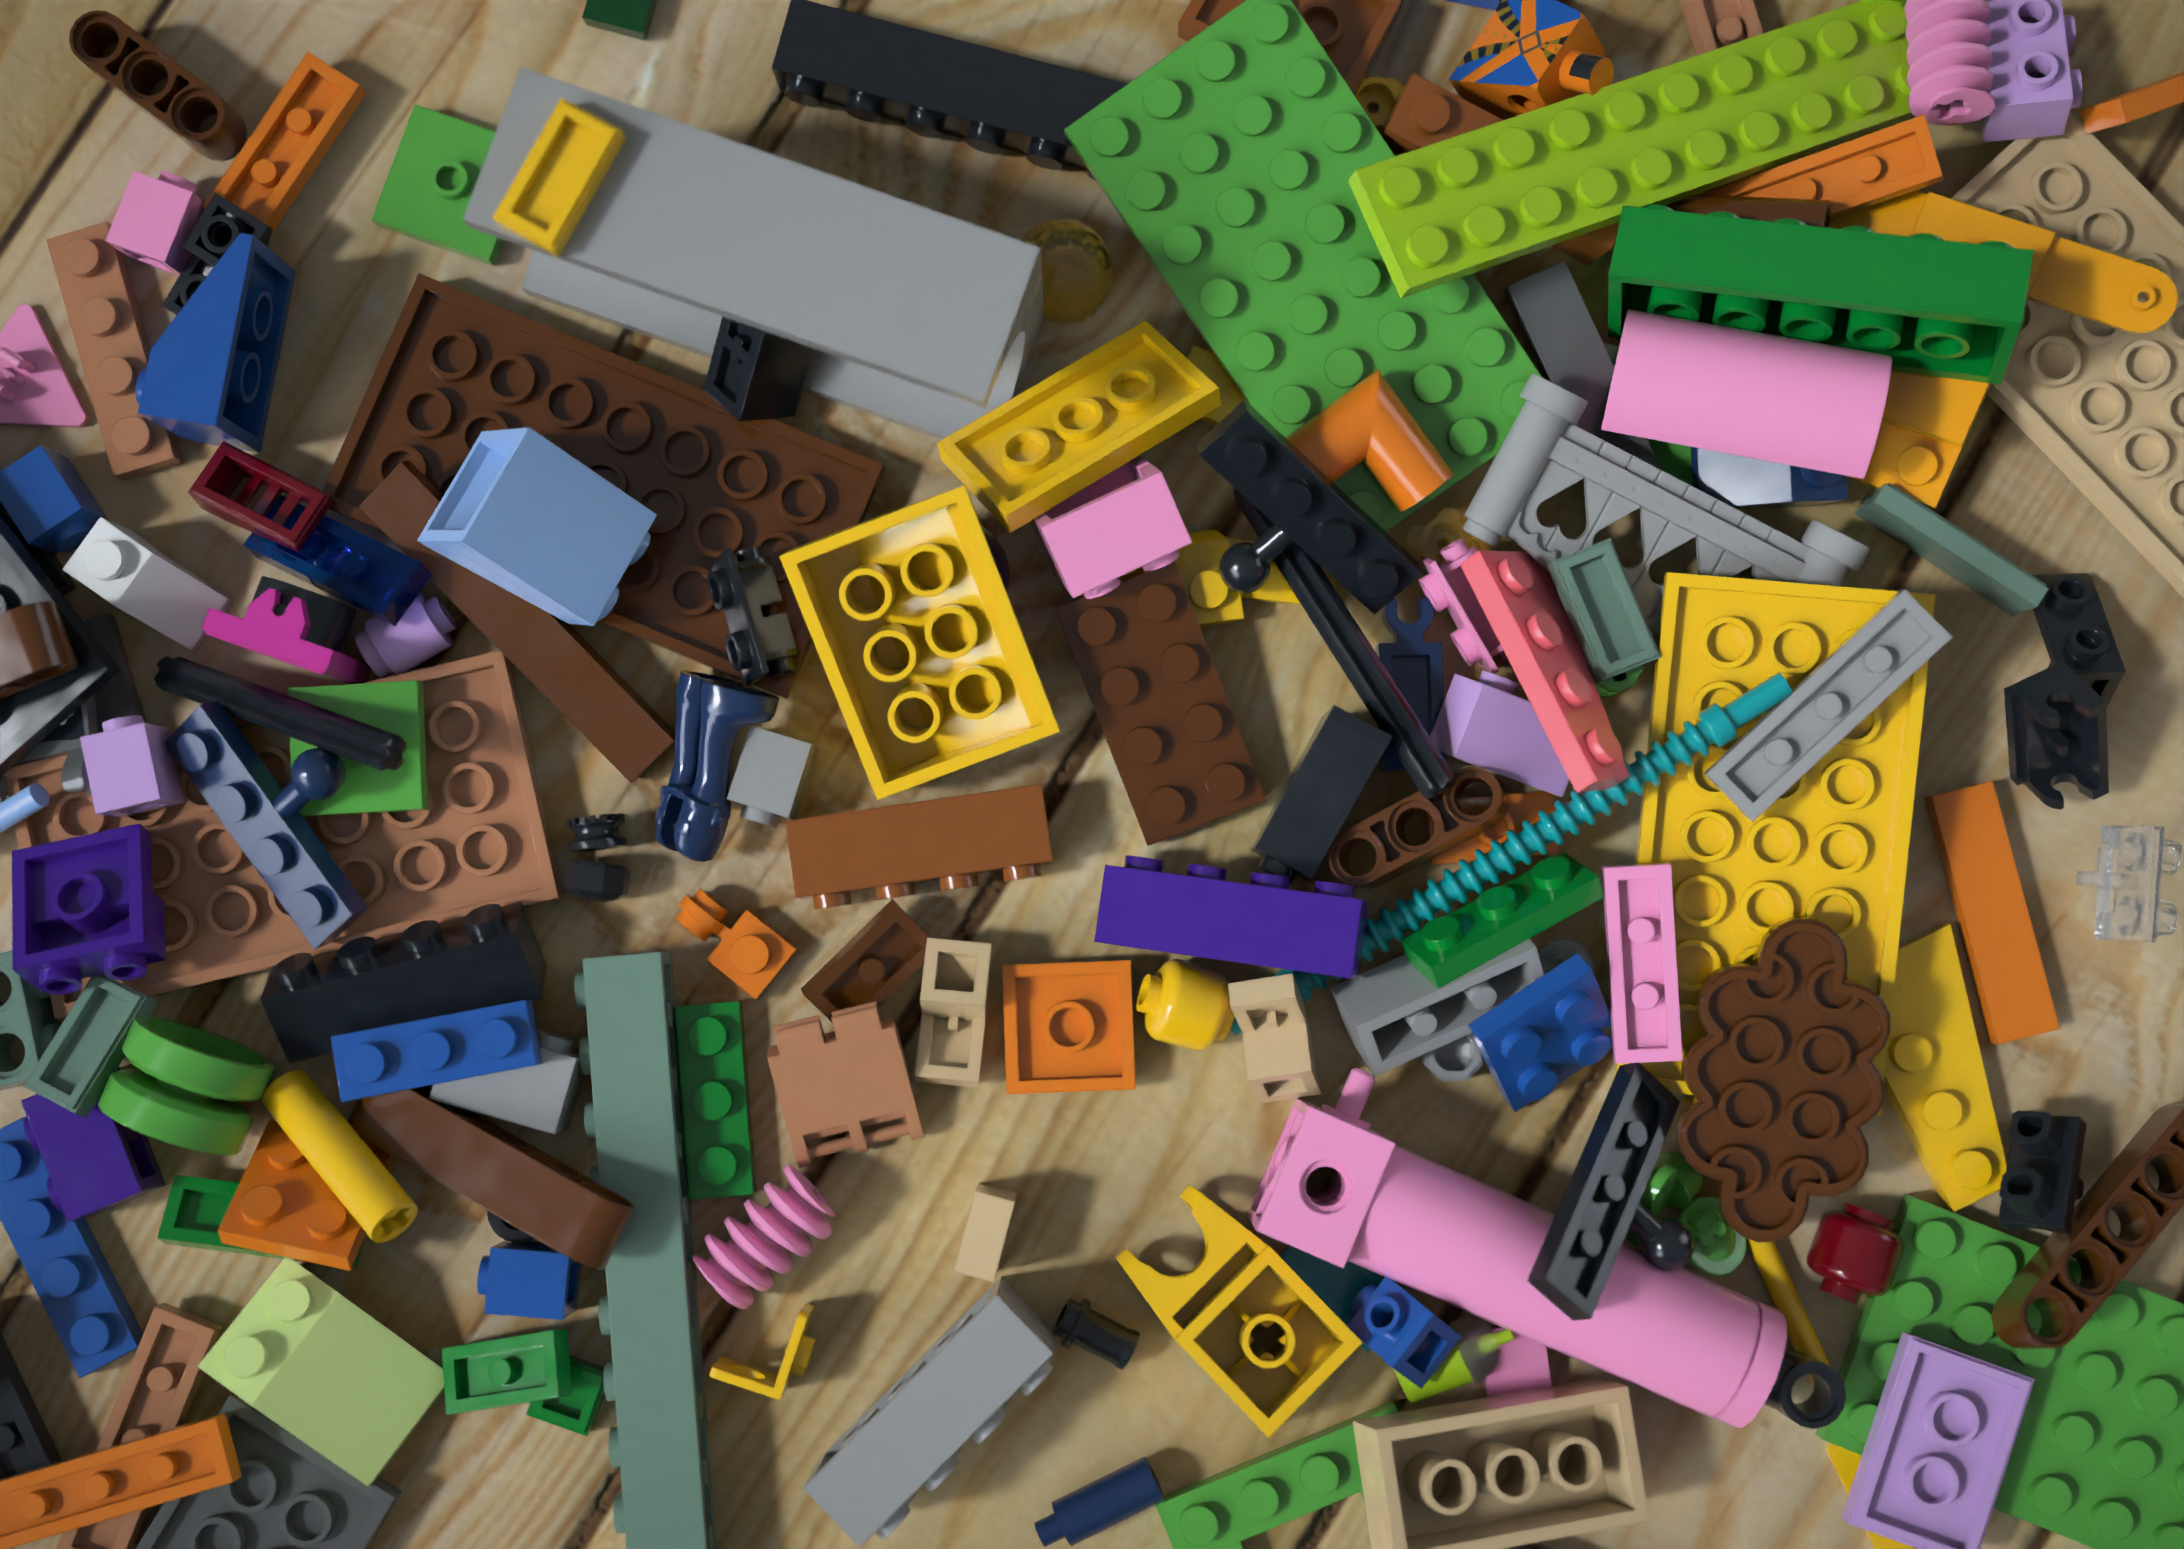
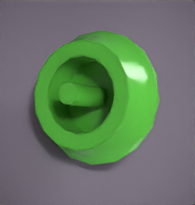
M1704 1196L1693 1199L1683 1208L1681 1215L1677 1218V1220L1689 1228L1694 1239L1693 1255L1687 1265L1705 1275L1714 1277L1733 1273L1742 1264L1747 1250V1238L1742 1237L1727 1223L1719 1207L1718 1198Z

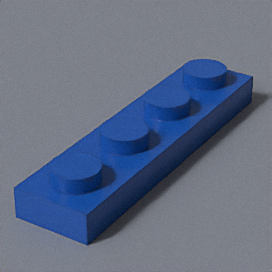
M22 1117L0 1129V1220L79 1378H82L136 1350L143 1332L86 1219L82 1218L67 1222L64 1212L58 1210L51 1201L47 1190V1179L50 1175L41 1152L34 1149L26 1137L23 1126L25 1117Z

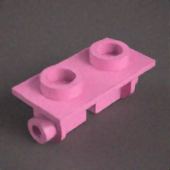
M1461 538L1450 543L1440 551L1445 561L1438 565L1436 561L1426 557L1418 559L1426 573V576L1419 579V584L1434 609L1440 612L1446 608L1458 630L1451 633L1450 636L1465 662L1469 666L1478 662L1480 667L1495 674L1499 669L1492 657L1499 653L1504 661L1508 660L1482 607H1480L1476 600L1477 597L1460 566L1463 561L1477 552L1475 546L1467 547Z

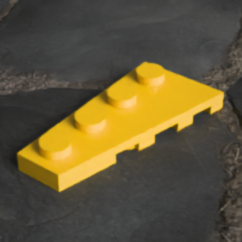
M1941 924L1900 944L1898 947L1890 1023L1891 1032L1888 1042L1884 1085L1885 1091L1944 1208L1948 1211L1956 1212L2000 1190L2002 1174L2006 1173L2007 1164L1951 924Z

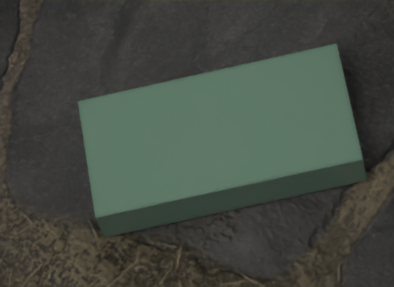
M1611 538L1553 560L1546 565L1596 684L1661 658Z
M104 974L92 976L30 1074L24 1087L77 1115L87 1118L103 1093L110 1075L117 1070L125 1057L122 1047L134 1018L150 1016L158 1002L116 980L106 977Z

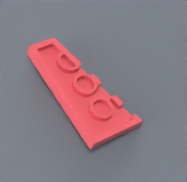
M1479 550L1463 561L1460 566L1576 793L1611 789L1629 778L1630 775L1622 757L1620 743L1613 733L1588 663L1550 573L1526 552Z

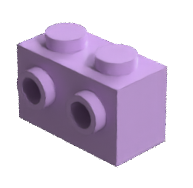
M1985 0L1989 3L1990 17L1985 24L1990 26L1992 36L1986 47L1991 49L1993 62L1987 70L1992 72L1994 78V85L1988 93L1993 95L1995 107L1990 115L1981 119L1983 142L2063 135L2070 109L2079 108L2082 100L2080 69H2070L2068 54H2072L2075 48L2076 27L2074 16L2063 15L2062 0Z
M1482 670L1478 682L1454 674L1430 735L1437 749L1457 759L1563 797L1569 777L1531 703L1515 696L1519 683Z

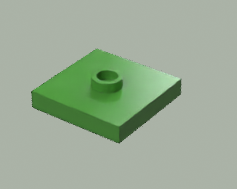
M415 104L371 220L378 227L495 266L504 240L469 228L463 221V217L496 132Z
M412 680L288 688V696L399 735L407 746L402 754L404 762L397 770L387 768L380 771L338 755L346 769V779L343 787L337 794L328 799H311L299 811L303 818L428 810L423 682ZM290 737L291 768L295 759L302 752L318 747Z

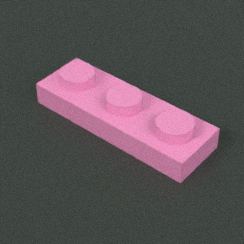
M1651 863L1602 866L1613 1060L1616 1064L1683 1061L1671 864Z

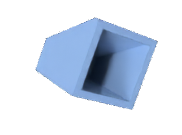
M530 427L482 431L417 541L568 624L594 626L596 621L606 617L616 604L619 597V588L616 586L628 565L637 562L646 551L651 539L648 530L657 514Z

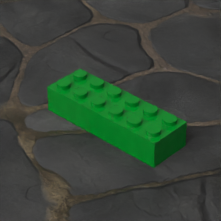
M1649 204L1644 208L1623 205L1609 271L1608 336L1622 337L1627 311L1631 309L1889 355L1892 357L1891 371L2001 385L2023 323L2034 250L2014 248L2012 245L2001 241H1986L1980 244L1946 241L1937 235L1928 233L1900 236L1875 233L1873 230L1862 226H1848L1836 229L1808 226L1802 221L1788 218L1771 222L1744 219L1724 211L1698 214L1674 211L1667 206L1659 204Z

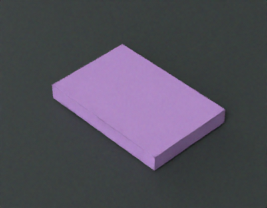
M1902 1331L1841 1519L1850 1525L1917 1549H1980L2035 1379Z

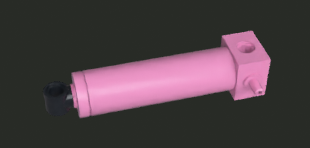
M1358 1068L1351 1069L1336 1108L1324 1103L1320 1108L1302 1099H1295L1247 1214L1256 1231L1344 1268L1346 1261L1352 1262L1734 1428L1746 1426L1755 1418L1763 1405L1776 1409L1798 1425L1811 1429L1828 1426L1837 1420L1843 1411L1846 1391L1844 1382L1838 1373L1805 1352L1785 1349L1787 1324L1786 1318L1781 1311L1754 1301V1299L1682 1268L1673 1271L1659 1269L1648 1262L1640 1250L1622 1243L1592 1319L1572 1321L1527 1281L1555 1214L1396 1146V1143L1369 1129L1371 1124L1359 1118L1376 1080L1372 1074ZM1318 1167H1331L1332 1180L1327 1189L1320 1193H1307L1305 1186L1310 1173ZM1812 1374L1815 1384L1813 1393L1806 1401L1794 1404L1791 1395L1794 1383L1801 1376Z

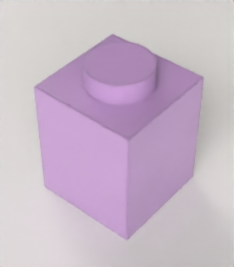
M133 715L104 721L102 723L103 732L80 737L96 814L126 817L185 803L176 758L164 743L171 736L169 728L145 723L143 716Z

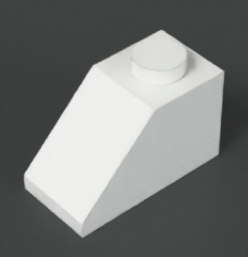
M102 517L98 519L62 569L112 605L195 652L207 637L205 630H202V626L209 608L225 612L232 602L230 598L132 530Z

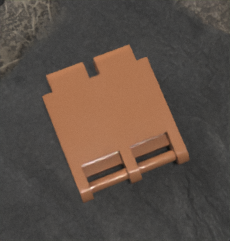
M876 1001L831 1012L834 1031L824 1033L819 1015L774 1026L777 1045L768 1047L767 1060L799 1168L813 1165L812 1158L853 1148L855 1154L869 1151V1144L909 1134L912 1140L925 1137L922 1119L895 1019L890 1017L881 1020ZM906 1117L907 1122L868 1132H865L864 1129L866 1126ZM849 1131L850 1136L809 1146V1140Z

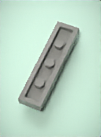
M1906 589L1899 590L1800 682L1788 697L1771 709L1715 761L1704 774L1750 821H1754L1943 647L1952 636Z

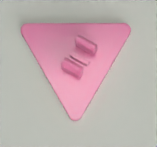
M27 304L19 305L0 332V425L85 427L89 422V416L36 310Z

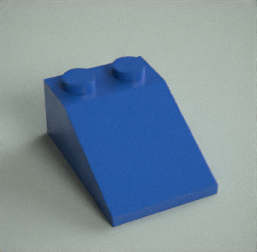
M240 233L151 348L148 365L140 371L136 382V399L139 404L138 414L186 441L220 446L225 441L241 450L261 453L296 271L255 236Z

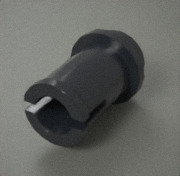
M1069 1298L1062 1308L1053 1329V1334L1062 1338L1061 1345L1069 1348L1074 1344L1115 1364V1367L1124 1369L1137 1346L1140 1332L1131 1330L1091 1309V1302L1086 1298L1082 1299L1080 1303Z

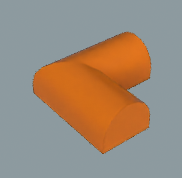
M1379 369L1375 370L1286 437L1333 483L1363 461L1399 512L1409 509L1427 497L1454 475Z

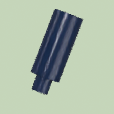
M1144 1456L1052 1501L1054 1513L1034 1522V1525L1044 1547L1063 1538H1066L1069 1545L1073 1546L1165 1501V1496L1147 1457Z

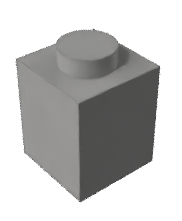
M750 725L727 799L743 805L740 817L777 828L780 816L796 820L819 749L811 743Z

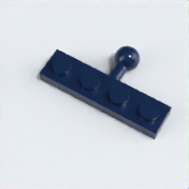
M214 701L200 705L164 743L315 950L331 943L369 907L299 811L311 799H328L341 790L346 779V769L342 759L337 754L321 748L308 749L302 752L293 762L291 768L292 781L282 789L220 702Z

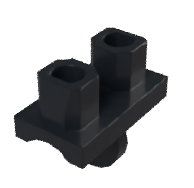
M2017 1111L2012 1114L2009 1135L2012 1138L2006 1173L2002 1174L1999 1193L2002 1199L1998 1223L2005 1230L2041 1229L2058 1234L2071 1233L2075 1200L2081 1199L2084 1190V1182L2079 1178L2087 1124L2081 1117L2054 1116L2048 1112Z

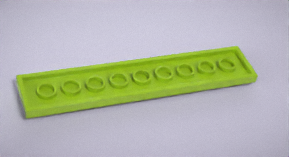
M1861 0L1604 86L1594 96L1586 92L1356 169L1348 183L1400 298H1404L1620 221L1623 205L1642 208L1649 204L1666 206L1915 118L1910 112L1908 104L1911 90L1907 81V74L1910 68L1906 57L1909 45L1905 33L1908 24L1905 16V3L1893 0Z

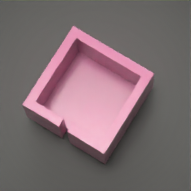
M1140 455L1031 520V524L1055 576L1073 598L1084 594L1086 599H1093L1107 594L1121 584L1120 576L1141 566L1146 572L1162 568L1179 557L1178 549L1192 543L1162 472L1151 463L1149 464Z

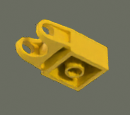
M1188 1184L1182 1190L1179 1197L1191 1209L1194 1219L1204 1235V1252L1199 1263L1185 1274L1167 1276L1140 1262L1128 1249L1122 1250L1115 1258L1171 1336L1269 1438L1363 1342L1269 1245ZM1275 1322L1280 1328L1281 1333L1274 1338L1281 1343V1346L1274 1354H1270L1262 1349L1254 1355L1249 1346L1255 1340L1250 1336L1252 1329L1257 1324L1268 1328Z

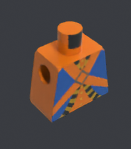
M1501 0L1449 80L1461 98L1502 120H1506L1580 95V93L1588 92L1594 96L1602 87L1612 84L1614 65L1611 59L1604 57V47L1588 19L1580 11L1557 0Z

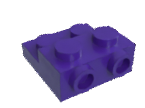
M140 823L12 851V970L36 988L48 994H69L82 988L83 978L105 974L106 977L113 980H133L147 973V964L166 960L164 901L153 892L151 833Z

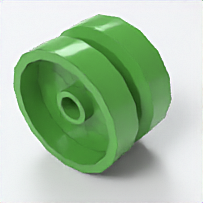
M139 1016L134 1018L122 1051L137 1068L118 1070L110 1075L98 1103L101 1111L128 1128L169 1144L216 1155H237L241 1152L254 1120L243 1105L238 1102L260 1100L270 1084L277 1065L260 1052L208 1030L159 1017Z

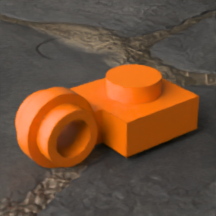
M699 888L693 897L686 894L679 902L682 910L676 916V920L703 941H706L712 933L722 939L706 960L756 1000L760 999L799 950L751 910H746L731 928L723 921L730 911L702 888Z

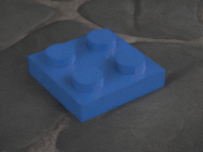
M1578 953L1468 1024L1502 1097L1514 1112L1532 1101L1544 1098L1556 1085L1585 1066L1599 1062L1606 1056L1609 1050L1613 1049L1611 1015L1592 969Z

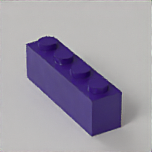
M1128 855L1125 856L1124 867L1105 865L1094 942L1359 980L1369 903L1363 899L1353 898L1354 886L1315 881L1314 893L1289 890V877L1251 872L1250 884L1225 881L1226 869L1197 864H1188L1187 876L1163 873L1164 861Z

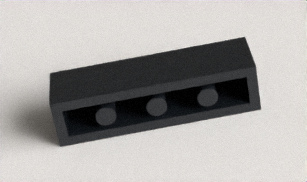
M522 901L506 906L487 904L475 908L464 917L441 923L435 920L421 921L411 925L402 933L379 939L369 936L356 938L344 944L340 949L314 956L309 953L289 956L280 961L276 966H272L260 1001L289 1064L333 1053L331 1036L522 1000L533 1001L542 998L547 965Z

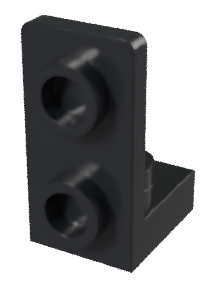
M2087 573L2032 575L2045 583L2046 587L2049 588L2038 607L2033 609L2051 661L2048 668L2062 661L2106 701L2107 708L2126 670L2092 576Z

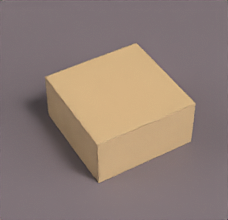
M981 1183L978 1184L954 1272L994 1282L1017 1193Z

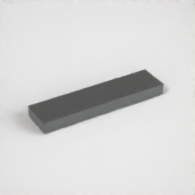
M1563 261L1508 285L1504 293L1543 378L1589 402L1577 427L1662 470L1647 438L1601 430L1614 366L1566 262Z

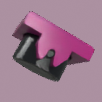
M261 576L253 601L249 604L244 619L209 608L202 626V630H205V634L347 684L367 682L372 670L367 663L342 654L357 609L274 578Z

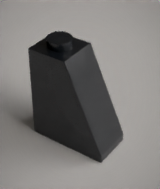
M1333 705L1320 718L1251 848V851L1263 857L1258 867L1272 875L1289 877V884L1293 883L1297 875L1305 880L1313 878L1392 736Z

